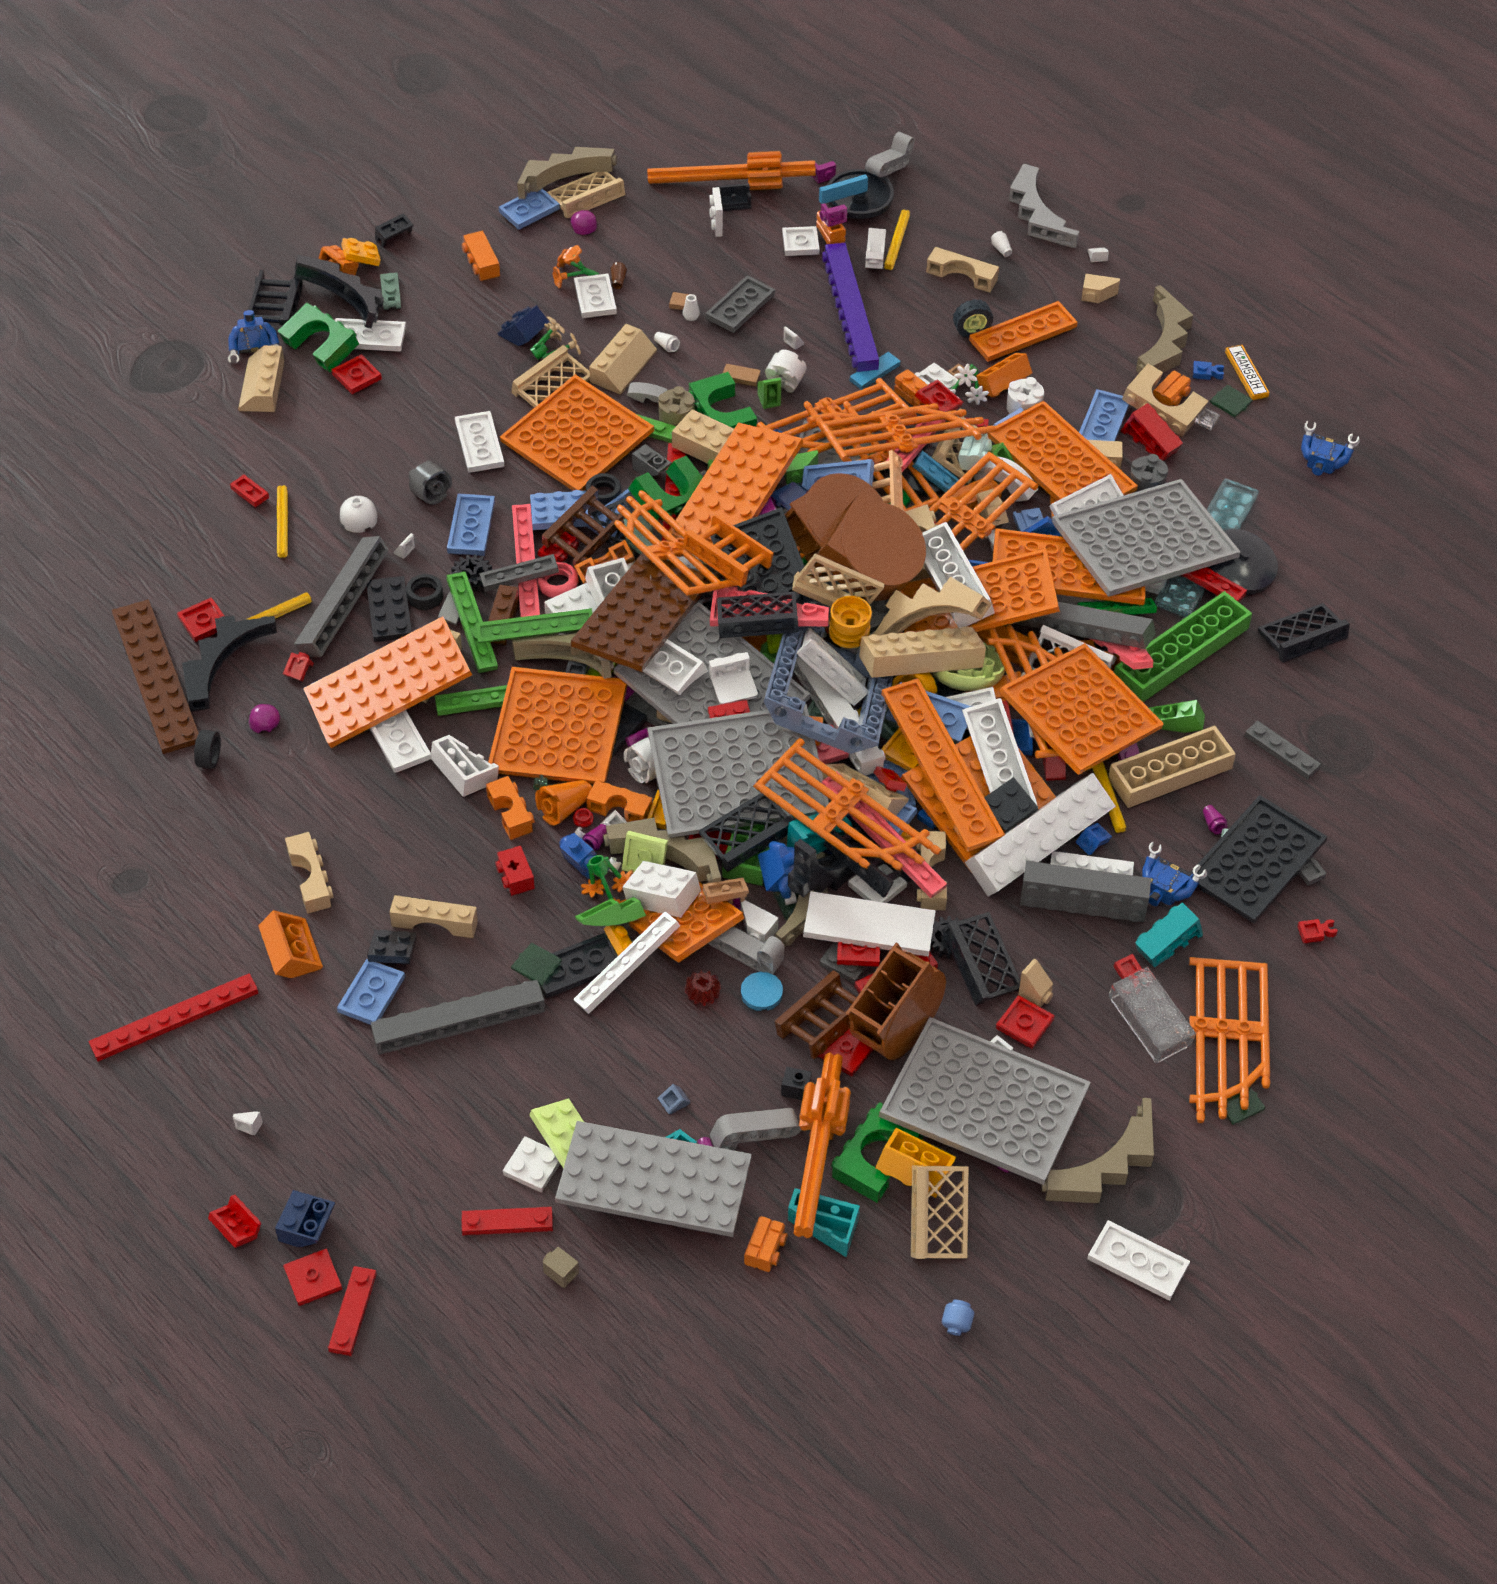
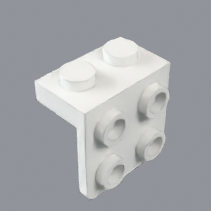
M748 652L736 653L733 656L716 658L709 661V676L720 705L754 699L758 696L749 670L750 658Z

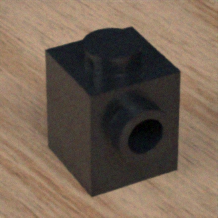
M786 1066L781 1085V1096L803 1100L805 1085L808 1082L815 1084V1081L812 1080V1072Z

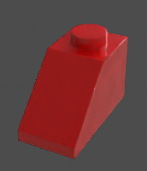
M1046 742L1048 749H1053V748ZM1060 756L1042 758L1046 781L1066 780V762Z

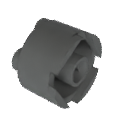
M1155 454L1139 457L1134 460L1131 465L1129 478L1138 485L1135 492L1165 484L1168 467Z
M430 460L409 472L410 491L431 505L443 501L447 496L448 488L451 489L452 487L451 475Z

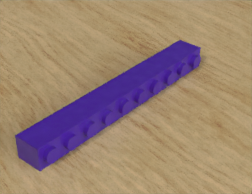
M846 243L825 245V252H822L823 263L826 262L825 270L826 274H829V285H832V296L836 297L835 306L836 309L839 308L838 316L839 320H842V331L846 332L845 342L849 344L848 352L849 356H852V367L856 368V372L879 370V357Z

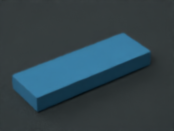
M865 174L820 187L819 202L821 204L829 203L866 192L868 189V177Z
M887 352L879 357V370L856 372L850 376L849 381L862 390L874 383L876 379L885 376L900 366L901 361L890 352Z
M924 451L919 453L912 465L913 468L945 493L959 480Z

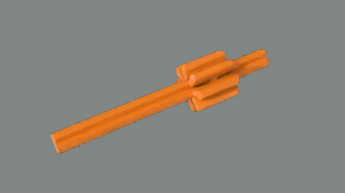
M780 151L749 152L747 164L647 169L649 184L748 179L750 190L781 189L783 187V177L816 176L815 161L782 162Z
M827 1053L825 1055L821 1078H817L816 1084L808 1082L805 1085L800 1110L799 1127L803 1131L810 1130V1141L793 1233L797 1237L804 1236L806 1239L812 1237L829 1140H833L834 1134L842 1136L846 1129L851 1092L847 1087L840 1088L841 1081L839 1080L843 1060L840 1054L833 1055L832 1053Z

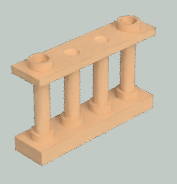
M891 450L889 451V461L874 465V472L890 468V477L872 482V487L878 489L890 485L891 494L881 498L884 503L891 502V505L904 511L901 469L903 461L898 454Z

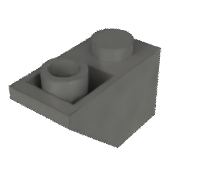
M646 444L632 453L633 470L640 475L648 472L651 476L659 475L672 464Z

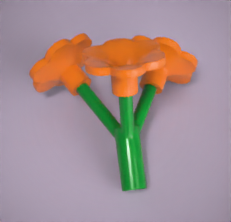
M579 245L564 249L557 259V267H553L552 275L554 283L558 288L562 287V280L567 279V277L581 274L587 276L599 275L598 272L586 268L582 264L578 256L582 252ZM566 264H568L569 266L573 265L581 271L572 273H560V270L558 268H563Z

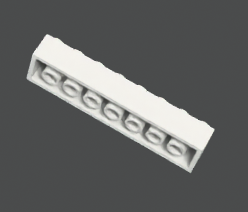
M1092 773L1006 832L1003 837L968 859L965 864L987 896H990L1023 874L1026 861H1041L1116 806L1094 773Z

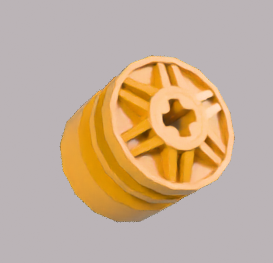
M850 595L838 598L832 604L829 635L835 644L844 648H857L861 645L862 636H869L872 611L868 602L861 597Z

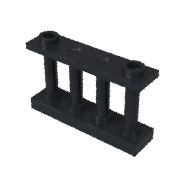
M260 269L259 275L255 277V288L248 310L254 311L255 317H262L264 322L279 323V325L283 326L296 313L303 289V280L294 278V275L293 279L290 280L265 279L264 270ZM265 286L290 288L287 292L264 291ZM261 298L286 299V303L283 304L260 303ZM258 310L283 311V314L280 316L256 315Z
M853 819L852 828L880 847ZM834 829L830 832L848 847L854 848L848 842L853 838L847 833L841 836ZM825 841L823 844L883 898L886 897L894 883L893 881L901 877L907 883L912 880L902 869L900 871L894 869L892 865H889L881 858L870 862L866 857H862L870 863L866 869L828 841ZM885 864L893 872L885 875L878 868Z

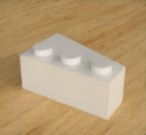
M448 735L432 742L431 759L463 797L486 787L487 783L497 780L499 766L495 763L490 764L484 760V756L476 755L469 751L468 746L454 737Z

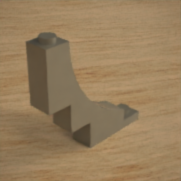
M575 147L572 154L552 153L549 161L528 160L517 183L518 198L526 199L530 191L538 192L546 185L568 176L589 172H612L618 160L615 150L609 148Z
M1161 285L1155 287L1153 301L1158 305L1156 314L1162 326V335L1149 351L1138 357L1136 366L1138 374L1148 363L1163 373L1180 365L1183 352L1180 349L1186 346L1188 336L1186 330L1192 326L1193 314Z
M654 818L606 826L607 834L603 835L605 847L609 846L611 854L624 853L625 839L628 831L668 840L666 859L680 864L689 871L696 872L699 882L707 881V883L721 881L715 854L703 838L685 840L684 836L668 838L667 829L657 831Z
M1142 1098L1141 1106H1137L1136 1116H1131L1123 1136L1104 1155L1082 1166L1050 1170L1044 1185L1041 1184V1191L1045 1192L1046 1201L1099 1203L1102 1193L1101 1184L1125 1185L1128 1176V1166L1151 1167L1154 1157L1151 1098Z

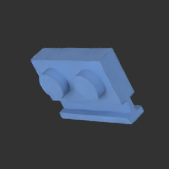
M1040 508L1021 510L1020 513L1013 512V519L1017 530L1021 532L1043 519Z

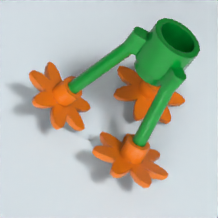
M602 855L592 857L587 864L590 879L588 884H581V888L584 889L581 894H589L593 898L595 892L598 895H603L602 890L605 889L609 900L614 899L619 904L626 901V899L620 901V899L616 900L613 898L604 875L607 874L609 867L616 875V878L613 879L616 883L612 886V889L618 888L620 893L623 890L624 884L632 876L633 871L630 870L627 874L622 871L620 874L610 863L608 857L604 858ZM594 875L600 877V879L596 881Z

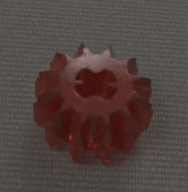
M701 969L699 974L692 972L691 977H687L685 992L689 1001L694 1000L695 1005L702 1002L705 1006L707 1001L713 1004L714 998L719 997L721 983L718 981L717 975H712L710 970L707 973H703Z

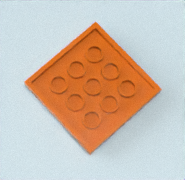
M699 882L701 892L682 917L671 916L679 923L680 927L658 947L678 963L744 919L743 912L727 901L708 904L701 882ZM644 909L646 916L628 922L629 926L639 934H642L662 913Z

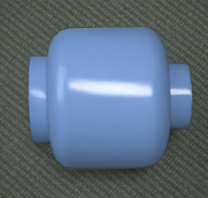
M953 1300L952 1303H948L945 1306L941 1323L948 1329L947 1333L960 1336L961 1333L970 1331L974 1311L970 1308L971 1305L969 1303Z

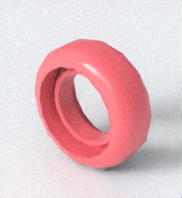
M556 562L559 573L537 578L539 590L544 595L554 598L576 588L579 578L573 566L564 562ZM554 575H565L568 578V581L563 585L555 586L547 582Z

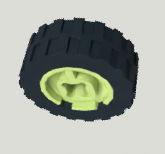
M972 299L957 307L953 314V323L962 337L969 338L971 334L990 328L994 317L989 305L985 301Z

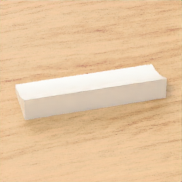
M667 639L643 672L678 695H681L690 684L708 672L703 661Z
M1001 698L963 709V715L989 792H993L1014 777L1037 805Z
M811 891L803 937L845 944L853 943V945L858 946L867 945V947L871 948L880 947V949L891 950L897 942L902 950H907L916 955L929 956L935 910Z

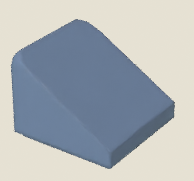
M672 1084L657 1098L669 1115L691 1103L683 1090L675 1084Z

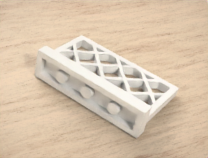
M1045 625L1042 626L1041 635L1038 639L1040 646L1044 638L1051 641L1053 649L1048 651L1050 653L1054 652V648H1056L1055 643L1061 645L1059 646L1060 649L1065 647L1069 651L1084 644ZM1086 644L1109 668L1115 663L1117 657ZM1033 652L1029 659V663L1031 665L1032 670H1035L1036 668L1032 667V665L1034 663V660L1037 659L1036 653Z
M809 627L805 631L803 645L797 651V655L855 706L868 694V690L865 688L866 678Z

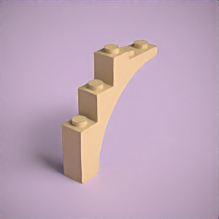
M952 577L943 585L940 592L923 583L913 599L896 590L885 605L890 609L873 634L901 633L915 622L940 613L957 612L971 615L981 620L992 603L981 594Z

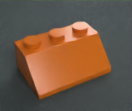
M273 910L258 925L275 975L295 978L320 970L323 967L306 918Z

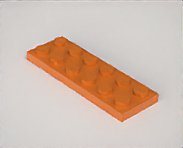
M1057 301L971 334L969 341L989 362L1077 327L1078 322Z

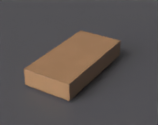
M726 364L723 373L729 372L735 383L755 387L761 375V370Z

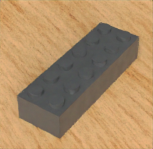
M1026 861L1020 905L1067 911L1069 913L1088 914L1090 916H1103L1111 919L1144 922L1150 895L1151 878Z

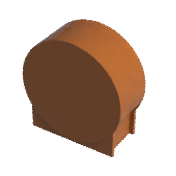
M829 474L817 480L805 495L790 503L791 508L784 515L796 546L800 547V552L804 554L807 562L810 561L814 554H818L845 508L861 489L879 502H884L870 484L849 474ZM817 562L814 564L815 568L823 567ZM827 572L818 573L819 577L828 576Z
M861 489L847 505L817 555L884 583V589L874 599V601H883L889 599L896 590L901 592L920 572L926 558V544L920 528L906 512L894 505L879 502ZM831 571L833 575L841 574L839 571ZM855 578L849 579L850 583L859 582ZM837 580L840 584H846L844 580ZM866 586V589L874 590L876 587ZM861 587L852 588L854 592L863 591Z
M896 942L846 1012L851 1020L850 1032L852 1036L889 1060L900 1058L916 1044L929 1017L934 1018L946 988L945 974L933 967L929 962L923 961L907 950H902Z

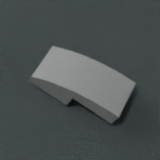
M633 382L629 385L627 396L642 403L645 398L658 403L659 395L667 391V389L649 383Z
M450 591L438 618L443 616L446 622L457 625L460 617Z

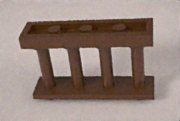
M592 485L542 534V544L547 548L552 544H557L574 558V567L590 558L618 530L614 524L616 520L624 524V519L626 518L622 514L617 516L599 502L598 489ZM589 507H595L612 522L604 528L586 514V510ZM577 519H582L596 530L599 535L592 541L574 527L573 523ZM565 531H569L587 547L579 553L560 537Z
M833 970L775 1020L777 1035L784 1039L790 1033L795 1034L809 1044L811 1058L815 1059L820 1054H823L832 1043L850 1028L851 1020L846 1014L848 1009L844 1012L828 1000L837 994L853 1004L857 997L842 988L840 974ZM823 1007L838 1018L833 1023L828 1024L813 1013L818 1008ZM808 1020L823 1031L817 1037H814L798 1026L803 1021Z

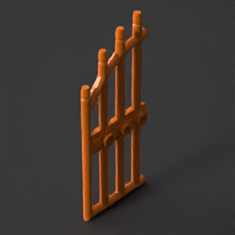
M881 378L876 379V385L832 400L829 397L820 399L819 402L815 403L814 409L818 414L828 413L822 404V400L827 399L836 412L848 413L846 409L842 410L839 407L843 405L844 401L851 402L883 390L886 394L852 407L856 412L891 399L895 404L875 412L909 408V406ZM806 410L768 425L759 422L757 427L773 431L811 416ZM917 414L899 416V419L916 417ZM806 423L782 433L795 436L817 428L818 425L816 423ZM851 424L846 426L848 428L857 427V424ZM832 427V428H830V429H831V431H833V430H839L840 428H839V427ZM821 431L802 438L804 443L801 448L809 449L807 452L817 450L819 454L832 449L833 446L830 442H815L826 438ZM863 433L854 434V437L865 436ZM843 436L838 438L837 440H843L847 438Z
M827 399L822 400V404L828 412L825 414H818L810 402H804V407L811 416L807 417V422L809 424L816 423L819 428L820 422L860 416L848 401L843 402V406L848 413L836 412ZM880 420L857 423V426H864L881 422ZM846 425L838 426L840 429L848 428ZM884 429V430H879V431H882V433L887 432L886 429ZM871 432L863 433L865 436L873 435ZM854 435L845 436L847 439L855 438ZM876 441V442H870V444H871V445H878L879 442H878V441ZM860 444L852 445L853 448L862 447ZM891 450L876 452L869 456L867 454L859 455L861 459L858 460L872 459L874 465L882 463L889 458V451ZM913 462L907 467L930 499L922 502L902 475V488L915 504L907 509L903 504L904 511L924 505L931 507L939 499L923 475L912 467ZM880 471L873 473L877 481L885 479ZM890 485L882 487L887 495L891 494Z
M935 403L819 423L820 428L843 462H847L851 456L898 448L901 452L908 453L918 448V445L969 436L979 440L982 437L981 434L996 431L995 426L979 428L972 426L983 423V417L961 419L959 417L967 414L965 409L943 412L937 410L939 407ZM911 414H922V415H924V416H918V417H912V418H906V419H899V416H905V415H911ZM944 419L947 420V421H950V422H945V423H939V424H933V425H927V426H921V427H915V428H909V429H906V427H905V426H908V425H914V424H920V423H926V422H932V421H938V420H944ZM880 420L881 422L833 431L830 429L832 427ZM959 427L965 429L961 431L912 438V435L954 429ZM884 429L887 430V432L843 440L836 439V437ZM888 439H893L894 441L890 443L844 450L842 448L846 446Z
M988 452L940 497L929 510L934 511V513L937 510L945 513L935 525H940L944 522L948 523L951 519L959 523L951 530L955 537L964 528L972 532L959 544L964 551L977 537L982 540L988 537L995 528V525L992 523L1029 487L1036 490L1039 485L991 452ZM989 461L996 465L960 501L953 497ZM1002 470L1010 474L973 510L966 506ZM1015 479L1023 483L987 519L979 515Z
M641 490L638 495L646 504L640 505L631 496L626 498L627 503L635 509L632 514L624 506H617L618 512L628 521L626 527L621 521L616 520L614 522L616 528L686 596L738 586L724 575L722 576L727 580L720 581L692 553L683 548L684 536L687 531L661 507V499L653 500L646 492ZM653 509L682 538H675L648 511ZM641 515L667 541L657 539L637 518ZM634 527L653 545L646 546L633 533ZM684 556L711 583L704 584L677 557ZM668 559L695 587L686 585L662 560Z
M1012 625L1006 626L1009 638H999L995 628L987 629L991 638H986V644L995 646L1010 682L1016 680L1017 677L1003 646L1014 647L1026 674L1033 670L1024 650L1036 653L1041 666L1063 655L1059 647L1054 648L1055 656L1041 648L1033 631L1028 633V638L1031 641L1030 644L1018 639ZM1029 724L1040 749L1035 752L1036 758L1060 756L1054 749H1048L1045 740Z
M798 738L753 785L754 788L853 861L859 863L863 868L867 869L870 863L862 857H877L900 871L903 865L891 856L904 853L911 859H914L916 863L922 865L925 859L911 849L919 843L936 855H939L942 851L937 845H934L933 842L927 839L930 835L928 830L923 829L919 833L868 796L866 793L869 789L861 781H857L854 778L850 781L846 780L802 748L805 742L801 738ZM797 753L841 785L843 789L838 794L834 793L790 759ZM785 766L832 801L826 807L822 806L777 772ZM772 778L819 814L814 820L810 819L765 785ZM860 800L911 836L912 839L903 843L854 806ZM848 813L894 847L881 849L842 819ZM837 826L867 849L850 848L830 832Z
M1189 958V965L1196 966V1016L1189 1017V1036H1196V1095L1189 1096V1103H1196V1119L1198 1123H1203L1205 1120L1206 1102L1218 1101L1219 1118L1226 1119L1228 1098L1240 1093L1241 1109L1247 1110L1249 1106V1087L1260 1076L1262 1077V1087L1267 1089L1270 1086L1267 963ZM1204 967L1217 968V1018L1205 1017ZM1225 968L1238 969L1239 1020L1226 1019ZM1247 970L1259 971L1260 1022L1247 1021ZM1205 1037L1218 1038V1093L1205 1094ZM1226 1039L1239 1040L1240 1083L1227 1089ZM1248 1041L1261 1042V1064L1248 1076Z

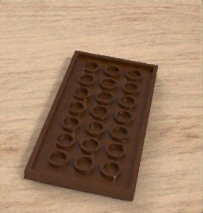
M641 553L571 639V647L643 672L703 593L686 596L656 565ZM662 560L686 585L695 587L669 560ZM689 568L704 584L711 583L702 573Z

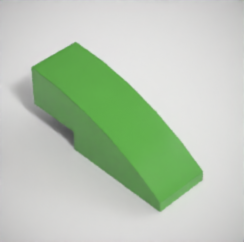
M632 897L620 904L614 899H610L575 916V918L584 925L611 926L637 920L646 916L640 900Z

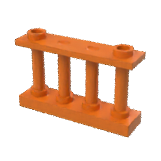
M716 513L713 514L711 527L698 535L690 529L685 532L683 541L684 549L740 587L746 584L748 571L759 563L769 569L774 552ZM714 534L723 538L714 545L707 541ZM730 543L738 548L729 555L721 550ZM743 554L753 558L743 565L735 560Z

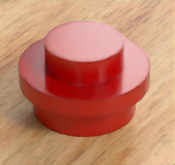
M580 808L573 815V822L578 827H588L593 823V814L586 808Z

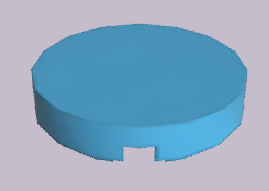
M768 972L753 973L746 977L741 984L743 1002L749 1008L756 1011H762V1009L771 1010L779 1005L782 1000L783 986L781 981L775 975Z

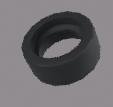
M597 474L587 481L586 491L592 485L595 488L609 487L614 490L607 495L598 494V501L604 506L621 494L620 481L611 474Z
M421 574L411 578L407 583V599L412 607L418 610H430L442 602L443 588L441 581L431 574ZM424 587L436 590L434 594L427 597H419L414 594L416 590Z
M203 729L199 732L194 749V761L197 767L213 769L217 765L221 750V737L218 731Z

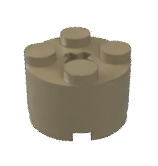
M680 386L660 394L658 400L659 421L677 426L692 409L695 410V400L692 394Z

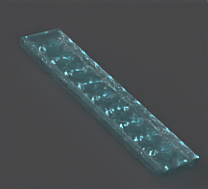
M1224 478L1207 511L1223 530L1240 529L1258 497L1259 490ZM1182 575L1167 579L1155 600V605L1187 617L1195 611L1206 589Z

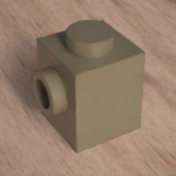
M557 1247L553 1252L550 1251L544 1257L543 1270L548 1277L565 1288L579 1274V1262L560 1247Z

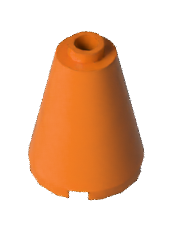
M585 780L543 786L535 793L538 811L542 810L544 813L542 818L548 824L553 826L560 824L587 802V796L592 786Z

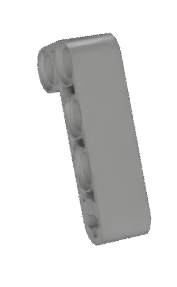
M897 132L891 149L870 157L865 165V171L878 177H884L904 168L909 163L915 141L914 137Z
M734 926L708 943L758 972L774 974L784 961L785 947L781 940L770 936L763 943Z
M784 1108L721 1116L716 1121L710 1133V1138L714 1147L734 1151L738 1143L789 1138L799 1134L801 1129L794 1109Z

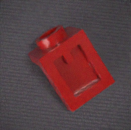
M291 652L283 675L303 682L308 667H313L314 662L305 653L299 652L295 654Z

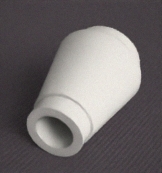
M1002 231L994 233L991 237L992 245L1004 257L1010 256L1013 251L1007 235Z
M689 294L686 296L683 316L688 321H694L700 315L696 296Z
M657 332L654 336V341L667 352H675L680 346L677 336Z

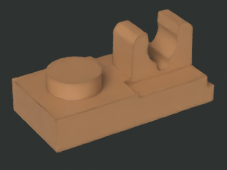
M744 878L703 884V892L708 904L729 901L732 904L735 898H739L741 902H744L745 897L749 894Z

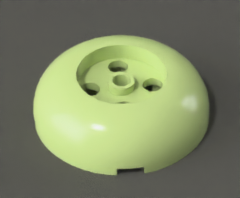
M983 642L986 647L983 668L932 672V674L938 681L950 688L961 691H976L990 688L997 684L1003 677L1005 669L998 653L995 652V647Z

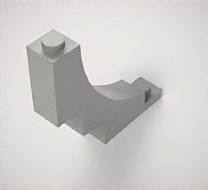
M1023 164L1010 187L1009 201L1019 204L1018 218L1029 221L1027 235L1076 248L1079 231L1066 228V221L1055 215L1045 206L1036 189L1039 168Z

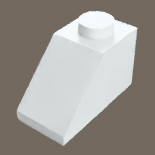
M746 900L741 902L745 932L765 943L770 936H774L777 932L778 917Z

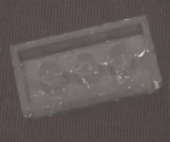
M1148 966L1112 984L1108 997L1156 1064L1192 1045L1196 1032Z

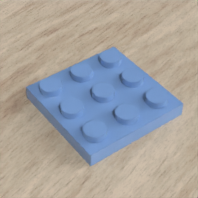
M574 490L572 492L557 491L554 493L531 494L533 530L548 529L586 491ZM577 519L573 523L574 527L589 526L582 519Z

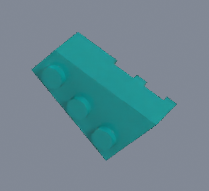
M819 813L807 817L814 820ZM845 816L842 820L852 827V823ZM798 819L789 822L787 847L794 848L795 843L801 839L814 848L816 854L827 849L823 846L826 840ZM836 826L834 828L839 835L845 834L839 827Z
M1184 903L1174 906L1166 917L1157 920L1153 924L1152 929L1147 933H1142L1135 942L1137 951L1153 967H1156L1173 956V951L1179 946L1183 948L1188 946V940L1195 936L1198 938L1203 936L1200 920Z
M796 1188L788 1207V1221L795 1224L801 1191ZM819 1195L812 1236L847 1257L859 1220L860 1206Z

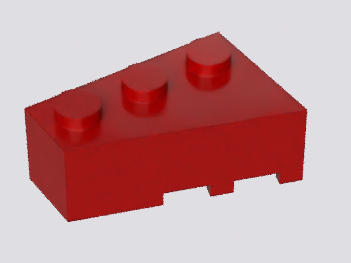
M1149 403L1134 411L1121 429L1123 434L1128 433L1131 435L1135 443L1140 442L1146 447L1145 450L1148 453L1157 455L1162 461L1175 454L1183 444L1179 436L1170 429L1168 424L1163 421Z

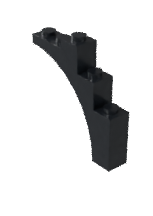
M297 255L294 278L308 281L337 294L356 309L363 319L364 327L372 329L373 322H377L378 309L383 306L384 297L381 296V289L363 286L360 283L359 276L339 271L338 263Z
M234 616L215 618L218 637L198 640L201 660L182 662L191 712L210 709L209 695L213 679L223 662L234 651L250 641L277 633L274 616H264L250 620L244 619L235 622Z
M799 839L794 846V869L788 873V887L792 892L798 893L802 897H805L811 890L822 893L827 887L836 892L855 873L834 854L817 859L816 850ZM854 839L849 842L854 848L862 846Z

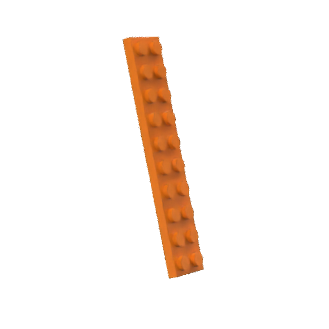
M919 679L882 689L881 695L885 698L888 708L966 851L992 844L1005 835Z

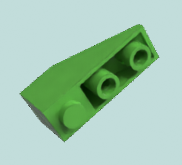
M1197 700L1149 708L1164 723L1161 728L1163 730L1182 733L1203 730L1205 714Z

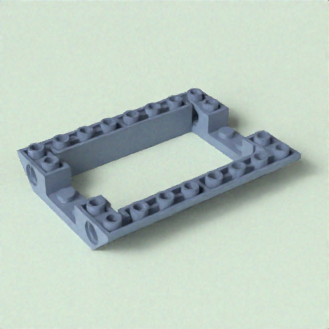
M822 626L798 627L799 632L784 633L764 697V703L775 724L850 754L876 747L879 743L887 707L881 692L882 689L891 687L893 676L872 678L859 657L860 647L857 653L853 654L849 650L838 648L827 642L859 673L868 678L866 687L868 694L864 696L858 723L855 720L843 717L838 729L833 728L829 724H823L811 717L803 716L806 702L798 697L786 696L798 656L797 651L803 645L805 631L810 627L823 638L825 628Z

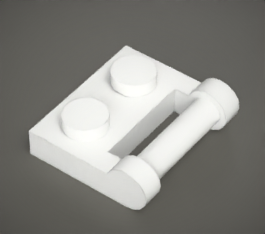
M935 363L920 373H915L927 385L938 379L945 386L947 385L949 390L958 381L957 378Z

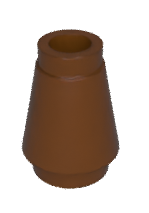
M615 262L610 268L612 286L615 289H621L627 268L624 263Z

